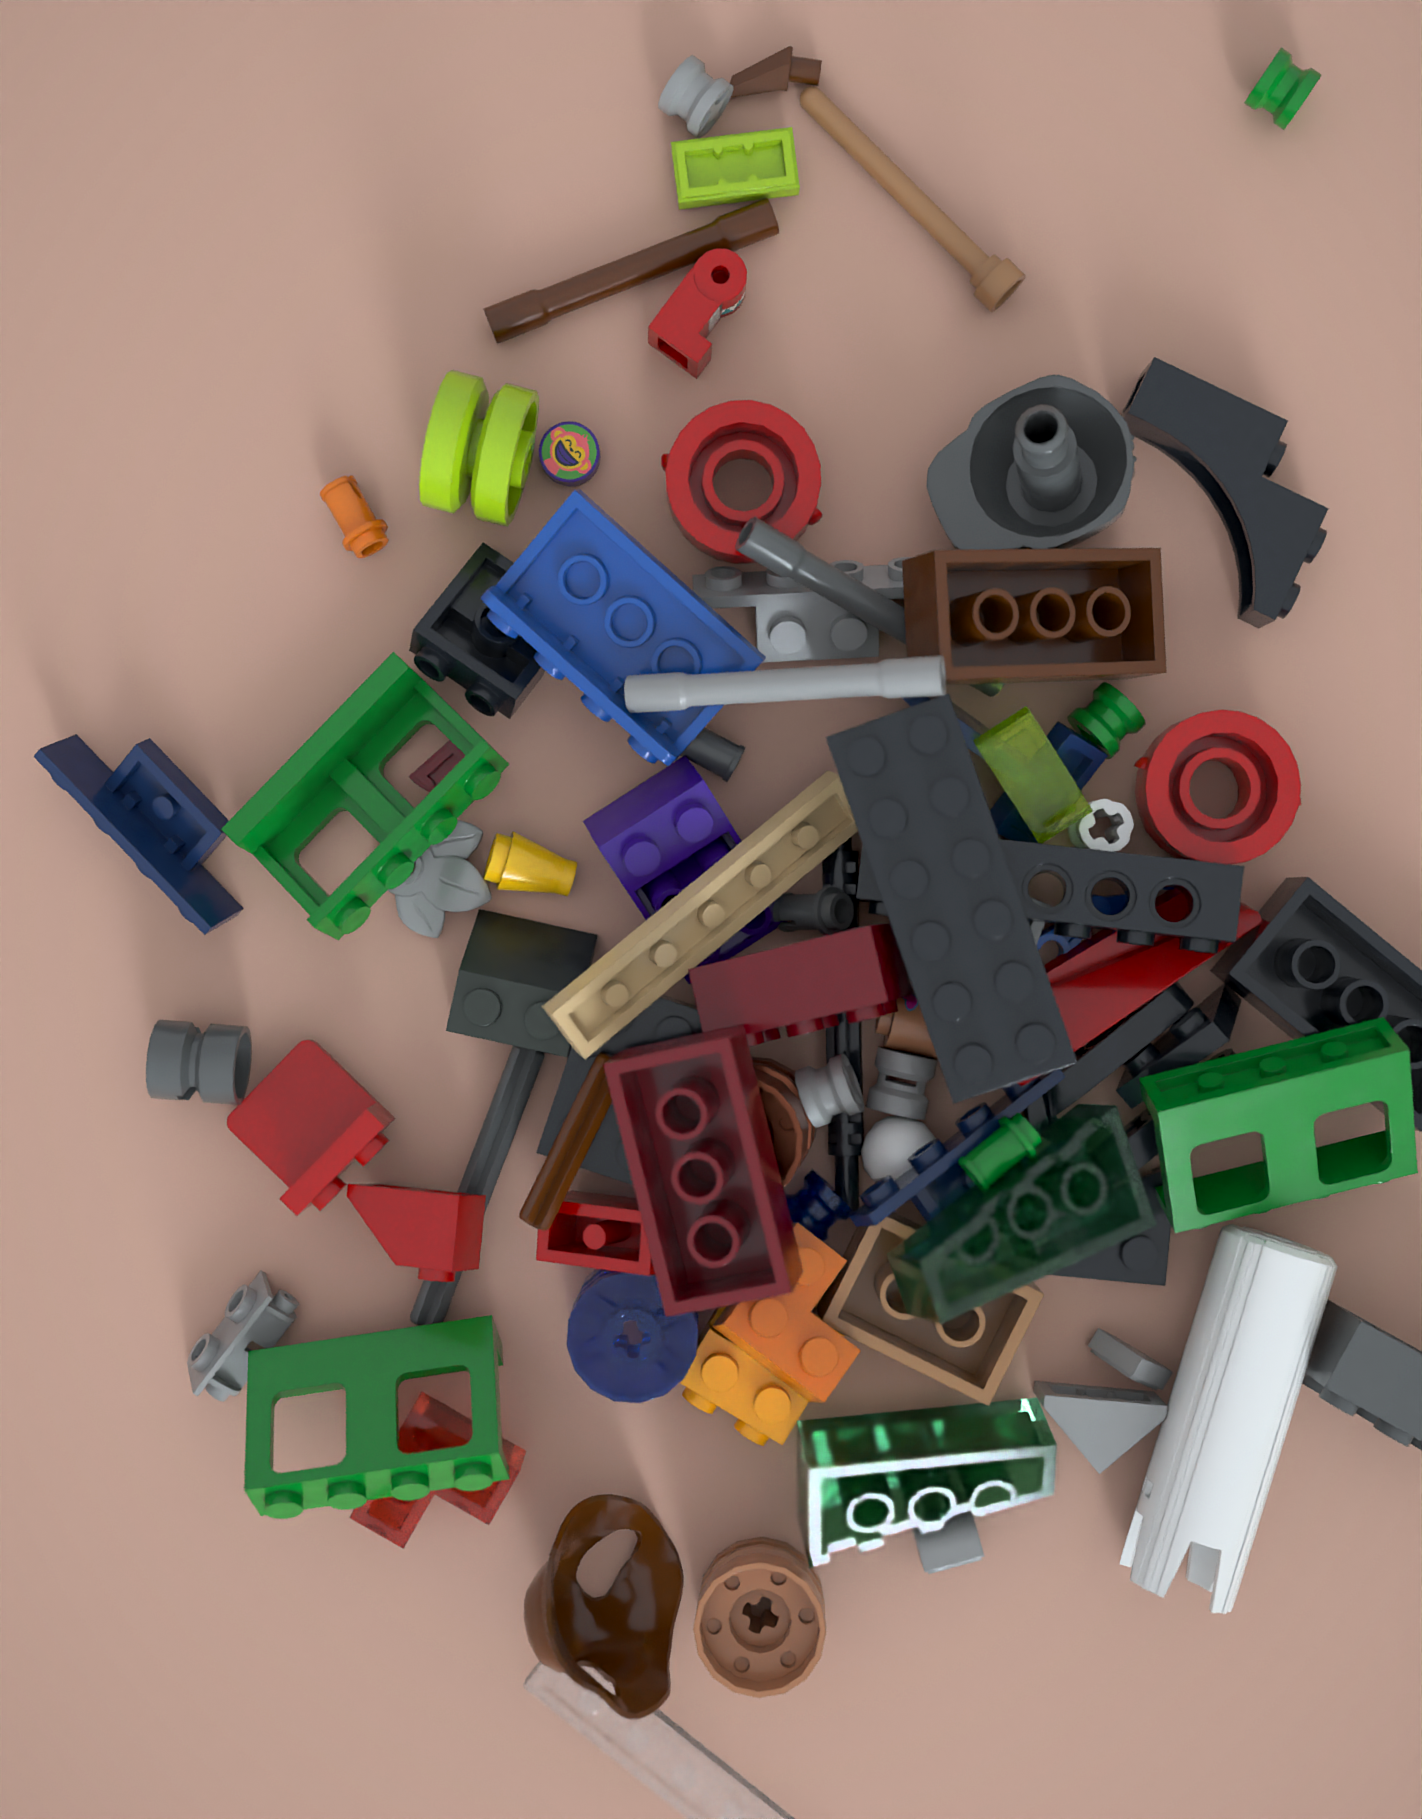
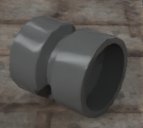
M158 1020L150 1036L146 1060V1085L150 1097L155 1099L189 1100L195 1091H198L205 1103L240 1105L245 1098L251 1071L252 1041L248 1026L210 1024L206 1031L201 1033L199 1027H195L193 1022Z

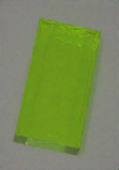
M1027 706L973 740L1038 843H1044L1093 812Z

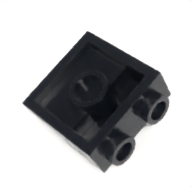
M483 542L415 626L412 632L409 651L416 655L414 663L417 668L430 679L442 682L446 677H449L467 690L465 698L474 709L486 716H494L497 712H500L511 719L543 677L545 670L534 659V655L537 652L536 649L520 635L517 638H512L503 633L487 616L490 608L481 600V596L489 587L495 586L514 563Z

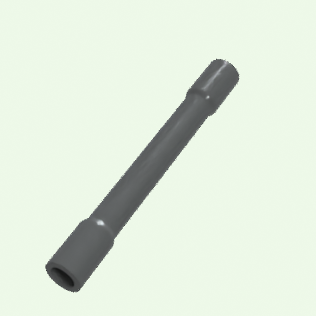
M752 517L745 524L736 541L735 549L782 577L795 580L906 645L904 607L808 552L801 543L757 517ZM1005 683L971 684L970 686L989 697H993L1000 692Z

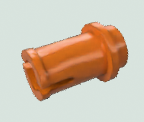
M353 475L337 478L320 491V497L326 502L345 536L342 544L347 551H353L357 558H365L387 545L389 539L385 533L388 526L383 519H376L357 486V481Z

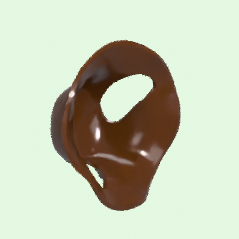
M613 1494L595 1495L579 1502L569 1511L562 1522L551 1549L549 1560L535 1575L524 1598L525 1629L528 1641L538 1660L558 1673H565L580 1687L597 1694L615 1713L626 1719H640L654 1713L670 1695L671 1680L669 1667L673 1630L684 1586L683 1569L677 1550L659 1520L645 1505L632 1498ZM621 1529L635 1531L637 1543L629 1560L625 1562L608 1592L604 1596L595 1598L585 1593L577 1581L576 1573L586 1552L614 1531ZM582 1666L594 1668L605 1680L611 1682L615 1695L605 1689Z

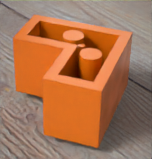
M797 1222L792 1224L803 1273L793 1292L727 1305L712 1327L808 1402L825 1403L861 1350L811 1312L847 1260Z

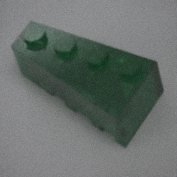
M1077 1104L1039 1134L1042 1143L1035 1148L1037 1155L1034 1158L1029 1159L1026 1156L991 1184L986 1192L974 1185L890 1251L887 1256L907 1314L942 1324L1156 1226L1117 1106Z
M1038 1398L991 1402L989 1406L983 1403L797 1421V1510L809 1568L831 1562L830 1552L858 1545L860 1553L884 1546L883 1536L918 1526L921 1534L944 1528L943 1523L950 1519L951 1516L971 1510L976 1517H981L1054 1495L1057 1444Z

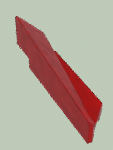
M1174 888L1155 899V908L1164 920L1179 922L1187 912L1188 902L1185 895L1180 890ZM1240 902L1236 940L1260 925L1263 920L1258 911ZM1103 929L1091 936V939L1084 940L1067 953L1061 954L1044 964L1073 1051L1075 1052L1216 954L1180 950V938L1155 935L1154 946L1116 942L1117 931ZM1219 943L1218 953L1232 943ZM1038 1076L1018 1082L1017 1084L1024 1086Z

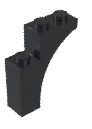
M1154 357L1140 374L1121 416L1124 417L1133 436L1157 448L1185 470L1205 492L1217 510L1235 554L1239 579L1237 618L1257 628L1275 621L1277 617L1284 619L1299 595L1301 586L1294 583L1303 562L1310 564L1324 543L1327 530L1320 526L1329 509L1262 477L1264 475L1269 478L1274 473L1285 453L1287 444L1279 439L1288 420Z

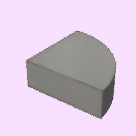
M1099 1328L1088 1345L1093 1354L1126 1377L1154 1390H1163L1173 1373L1143 1352Z

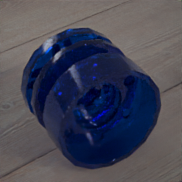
M595 1269L585 1278L574 1300L568 1319L566 1346L573 1368L591 1390L612 1401L643 1403L664 1396L685 1378L696 1357L698 1311L666 1317L655 1274L646 1276ZM636 1321L638 1330L644 1332L642 1333L640 1344H630L628 1336L621 1334L624 1331L625 1322Z

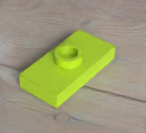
M792 127L671 142L679 210L799 195L800 185Z

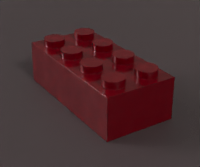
M740 1024L621 1050L606 1061L603 1065L666 1317L792 1293L803 1273V1267L744 1025Z

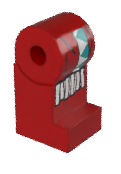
M716 248L702 255L648 326V344L696 379L711 360L712 343L706 339L721 317L733 314L741 306L745 298L747 269L744 261L737 253L728 249Z

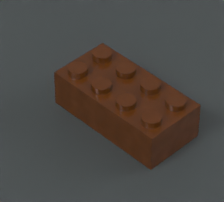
M1161 548L933 550L902 561L907 658L943 656L946 685L1119 680L1167 673Z

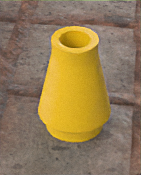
M512 831L510 836L496 833L488 855L483 880L497 883L496 890L556 893L568 897L575 878L577 862L565 859Z

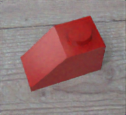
M378 1183L348 1184L347 1198L395 1265L419 1268L418 1279L437 1282H455L457 1271L479 1269L486 1195Z

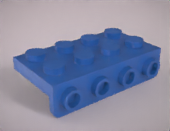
M576 489L571 493L495 586L489 587L481 596V600L490 608V611L487 613L488 618L499 630L512 638H517L520 635L537 650L534 659L547 673L558 680H563L567 677L584 693L581 696L583 704L594 715L605 722L614 719L630 734L627 741L633 750L652 764L659 760L663 764L670 766L724 705L692 706L678 711L629 713L624 696V685L628 675L673 672L693 675L755 671L767 658L580 489Z

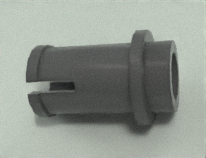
M704 728L680 756H686L691 762L722 777V780L728 782L746 747L739 746Z
M835 887L822 888L816 894L784 893L776 899L773 907L775 922L791 921L781 922L778 925V928L783 932L818 930L825 936L836 934L848 928L854 916L852 900L846 893H842Z

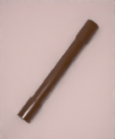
M765 198L721 215L707 225L540 290H529L483 308L496 343L498 344L546 325L556 317L692 265L707 251L716 248L736 251L779 234V227L769 200Z

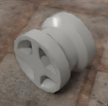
M691 55L677 68L669 79L660 96L658 108L668 116L678 115L686 121L687 131L696 138H701L713 127L731 99L734 86L724 78L713 79L706 73L705 63L696 56Z
M844 1054L830 1058L825 1067L815 1069L807 1066L795 1071L799 1097L814 1127L818 1128L829 1124L833 1115L842 1112L852 1116L864 1111V1101L860 1085L848 1058Z

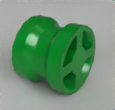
M1280 48L1244 104L1253 110L1265 109L1273 115L1274 124L1284 130L1322 75L1313 68L1300 69L1293 64L1292 55L1283 48Z
M1102 682L1093 691V700L1086 707H1078L1067 716L1072 728L1078 734L1101 748L1108 755L1107 759H1111L1120 750V741L1127 734H1136L1146 725L1144 717L1136 706L1117 688L1106 682Z

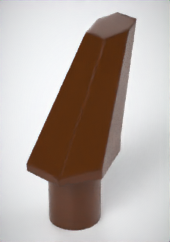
M788 46L733 75L730 84L734 86L731 98L778 90L787 91L788 82L818 86L822 60L792 56L793 47Z

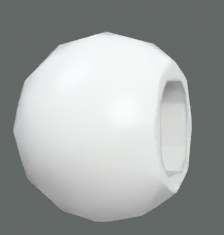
M897 1115L887 1116L876 1122L865 1137L861 1149L864 1170L874 1182L889 1175L895 1181L913 1168L908 1158L919 1148L936 1138L924 1123L916 1119Z

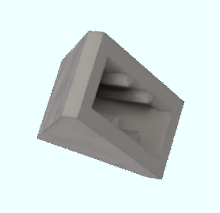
M1034 1381L1033 1393L1099 1474L1167 1418L1168 1406L1154 1391Z

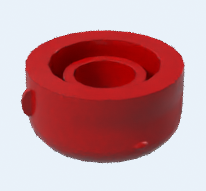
M731 400L711 406L693 417L679 433L670 453L661 456V467L666 472L667 502L674 522L682 535L694 547L716 560L734 564L757 563L735 549L740 532L745 524L754 516L796 541L804 534L808 525L812 526L822 518L821 511L816 508L821 489V464L815 445L805 429L791 415L771 404L754 400ZM737 459L755 461L762 465L770 475L773 486L772 493L767 501L756 509L748 511L733 510L724 505L714 491L713 480L720 467L729 461Z
M1220 709L1202 712L1179 721L1158 735L1143 757L1139 758L1134 764V767L1138 768L1135 797L1138 814L1145 831L1160 848L1177 859L1230 865L1250 861L1265 854L1281 841L1292 825L1299 805H1302L1299 768L1290 746L1273 727L1260 718L1241 711ZM1207 760L1219 761L1225 764L1233 772L1238 785V800L1234 809L1226 817L1220 819L1202 814L1193 804L1190 796V780L1192 775Z

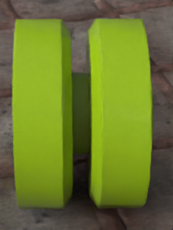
M455 370L446 373L439 387L425 436L419 479V494L422 505L455 513L466 502L471 492V506L478 520L508 527L518 509L532 463L539 414L538 392L506 383L494 394L489 405V393L482 377Z

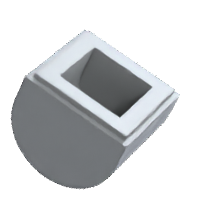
M969 1505L910 1521L924 1571L928 1572V1574L980 1561L982 1557H985Z

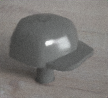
M1055 374L1045 376L1011 390L989 402L976 412L970 421L968 429L937 453L928 468L926 487L938 519L956 550L1067 549L1107 529L1123 514L1129 499L1131 482L1135 475L1134 462L1137 461L1136 456H1133L1132 452L1134 450V436L1130 433L1124 417L1097 391L1072 378Z

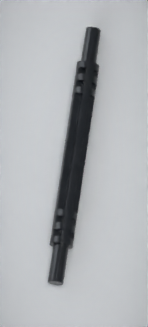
M852 837L822 861L823 888L835 887L842 893H846L853 903V920L850 926L841 932L859 928V901L856 899L859 877L858 851H852ZM846 1012L837 1013L839 1025L826 1028V1063H828L830 1058L844 1054L855 1072L863 1096L862 1023L859 1021L848 1024ZM844 1112L833 1115L828 1124V1155L834 1156L835 1210L837 1216L848 1217L860 1208L859 1156L861 1155L864 1143L863 1112L852 1116Z

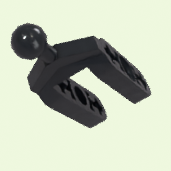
M1178 981L1076 1050L1074 1054L1077 1063L1060 1068L1066 1078L1024 1110L1025 1118L1042 1139V1143L1035 1148L1037 1153L1035 1159L1041 1167L985 1210L988 1215L1003 1218L1015 1214L1023 1204L1025 1198L1024 1190L1046 1173L1103 1194L1114 1184L1131 1176L1158 1155L1154 1121L1148 1109L1144 1110L1109 1138L1090 1156L1086 1154L1056 1115L1084 1096L1189 1011L1194 1001ZM1232 1048L1226 1049L1216 1054L1207 1061L1234 1055L1236 1053L1233 1051Z

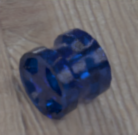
M813 1168L804 1176V1185L795 1194L785 1195L791 1220L794 1223L798 1222L822 1242L829 1238V1229L837 1221H846L854 1213V1210L836 1193L835 1189Z

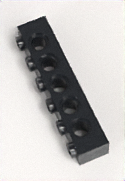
M1000 839L1029 924L1030 921L1055 924L1054 935L1091 939L1092 928L1117 931L1116 942L1141 946H1154L1155 935L1180 938V950L1218 954L1219 943L1228 944L1236 942L1244 866ZM862 844L856 899L862 902H870L869 914L888 916ZM1048 873L1060 880L1063 886V897L1058 905L1045 908L1038 906L1031 900L1028 893V885L1034 876ZM1110 880L1122 887L1125 893V904L1118 914H1103L1093 905L1091 893L1097 882ZM1173 887L1185 895L1188 909L1185 916L1179 922L1166 921L1157 913L1155 899L1162 888Z

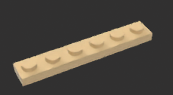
M829 770L826 771L542 1006L581 1057L587 1059L689 973L688 969L698 966L858 832L839 775Z

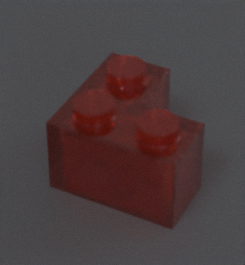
M421 1391L399 1430V1451L404 1454H412L463 1446L472 1438V1420ZM502 1437L503 1453L509 1466L510 1479L495 1481L485 1489L464 1491L454 1487L430 1491L427 1496L417 1500H399L394 1497L367 1500L363 1506L355 1508L349 1518L403 1549L434 1495L490 1525L521 1470L526 1450Z

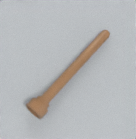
M809 86L801 92L800 104L802 108L972 275L969 282L976 288L974 296L991 313L997 310L1017 290L1026 275L1009 258L1002 261L996 254L989 257L819 88Z

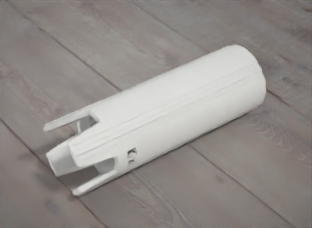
M1234 1224L1221 1228L1167 1404V1418L1161 1424L1122 1551L1120 1564L1132 1567L1130 1581L1141 1586V1588L1164 1598L1189 1548L1186 1570L1187 1580L1212 1592L1209 1610L1212 1613L1226 1614L1232 1611L1338 1266L1331 1256L1301 1243L1245 1226L1240 1227Z

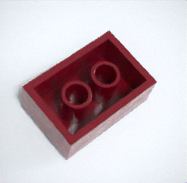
M891 923L868 925L688 969L702 1031L708 1032L743 1024L749 1047L781 1038L779 1030L781 1026H785L789 1038L839 1025L837 1013L846 1012L848 1024L897 1012L899 1010L896 999L913 995L910 978Z

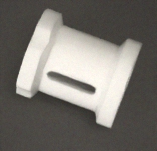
M1100 799L1082 804L1073 811L1068 821V835L1076 848L1117 852L1130 841V833L1134 827V822L1130 811L1124 804L1112 802L1109 799ZM1094 816L1096 818L1107 816L1110 819L1112 826L1105 830L1107 840L1104 837L1092 838L1088 829L1096 823Z

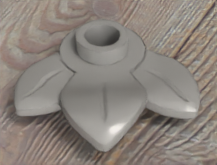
M458 820L455 829L445 840L436 845H431L415 861V870L405 882L394 889L387 890L395 894L398 916L410 930L421 935L438 938L444 926L445 911H470L491 900V892L486 881L483 880V876L472 863L466 860L475 851L483 836V831L475 825Z

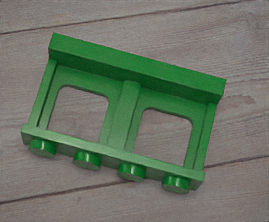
M392 652L221 830L235 845L251 853L310 915L306 920L315 929L340 940L344 934L354 932L366 922L370 916L371 907L387 890L394 889L407 880L414 869V862L431 845L442 842L453 832L458 822L457 818L475 800L483 799L496 788L501 779V773L509 766V763L395 652ZM433 724L466 756L414 808L385 778L383 771L386 763L421 727ZM349 811L380 844L329 895L301 866L299 855L338 813Z
M1384 1017L1139 1078L1142 1099L1154 1121L1163 1186L1155 1187L1156 1197L1175 1233L1191 1229H1202L1211 1224L1251 1214H1262L1271 1209L1312 1199H1322L1332 1194L1372 1184H1382L1392 1179L1418 1173L1410 1051ZM1373 1101H1383L1384 1131L1316 1147L1314 1123L1320 1115ZM1249 1132L1260 1133L1263 1161L1193 1178L1190 1154L1196 1146Z
M492 1315L248 1351L244 1491L259 1515H266L275 1519H289L300 1515L306 1509L330 1506L335 1509L349 1510L363 1506L367 1500L394 1497L399 1500H417L427 1496L430 1491L456 1487L464 1491H478L489 1487L495 1481L510 1479L509 1466L503 1453L498 1366H503V1350ZM462 1371L468 1372L471 1385L473 1430L471 1440L459 1447L412 1454L400 1452L399 1385L408 1379ZM340 1389L346 1391V1455L340 1463L331 1466L283 1473L275 1472L273 1470L274 1410L276 1403L281 1398Z

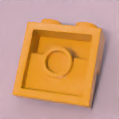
M726 1306L716 1307L678 1369L677 1382L686 1386L682 1396L693 1406L708 1414H713L718 1406L738 1419L734 1424V1428L744 1437L758 1445L765 1446L769 1438L783 1445L809 1402L712 1327L726 1308Z

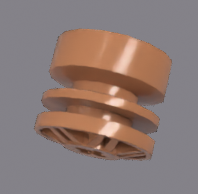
M766 1537L737 1541L717 1554L704 1573L693 1630L698 1656L710 1675L734 1693L763 1698L785 1694L808 1678L820 1660L826 1636L825 1601L821 1580L807 1556L787 1542ZM761 1597L769 1598L771 1600V1609H765L761 1617L751 1614L752 1604L757 1605Z

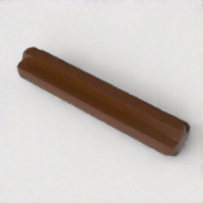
M601 1052L596 1056L519 1213L521 1220L536 1229L547 1231L551 1227L612 1103L603 1065L613 1057L608 1053Z

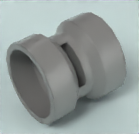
M878 1047L874 1065L878 1069L879 1074L877 1083L869 1088L866 1107L901 1117L925 1120L929 1104L928 1099L924 1095L927 1082L935 1076L938 1060ZM888 1076L917 1081V1083L914 1085L888 1079Z

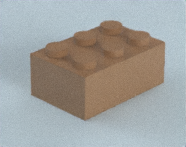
M895 1212L891 1213L876 1226H857L842 1256L847 1262L825 1291L817 1306L819 1318L834 1330L989 1406L1036 1313L1044 1293L1032 1280L950 1239L939 1240L933 1231Z

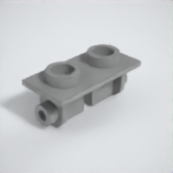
M263 1271L258 1273L249 1286L242 1285L235 1291L226 1306L225 1318L212 1335L209 1333L204 1334L192 1348L187 1364L194 1395L199 1396L205 1388L212 1397L222 1402L229 1395L237 1396L247 1382L248 1351H252L247 1347L249 1343L253 1341L264 1348L274 1347L291 1323L297 1318L294 1310L299 1305V1302L284 1290H279L273 1296L266 1273Z

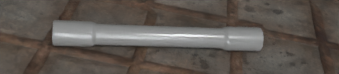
M943 656L886 659L879 663L693 675L682 672L628 675L624 685V696L629 713L678 711L692 706L883 696L885 698L945 695L946 671Z

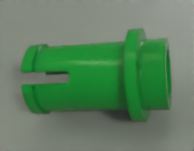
M1016 1113L1010 1119L1006 1116L1001 1117L998 1120L1001 1127L965 1157L962 1156L958 1159L959 1165L967 1176L984 1192L1022 1158L1026 1156L1032 1159L1037 1155L1035 1148L1042 1143V1139L1034 1127L1020 1113Z

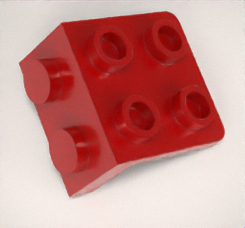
M307 1039L299 1042L249 1093L242 1103L228 1115L227 1127L289 1187L279 1199L298 1216L312 1204L319 1211L323 1210L347 1185L339 1176L355 1160L364 1167L390 1141L382 1132L396 1118L316 1041Z

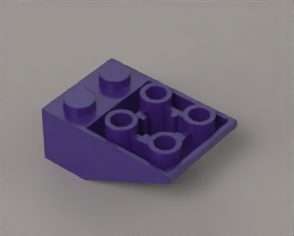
M686 756L681 757L670 766H667L583 821L598 849L646 920L742 842L704 779ZM773 902L696 967L730 959L778 928L781 922L787 921H774ZM688 973L686 976H684V978L690 985L691 980Z

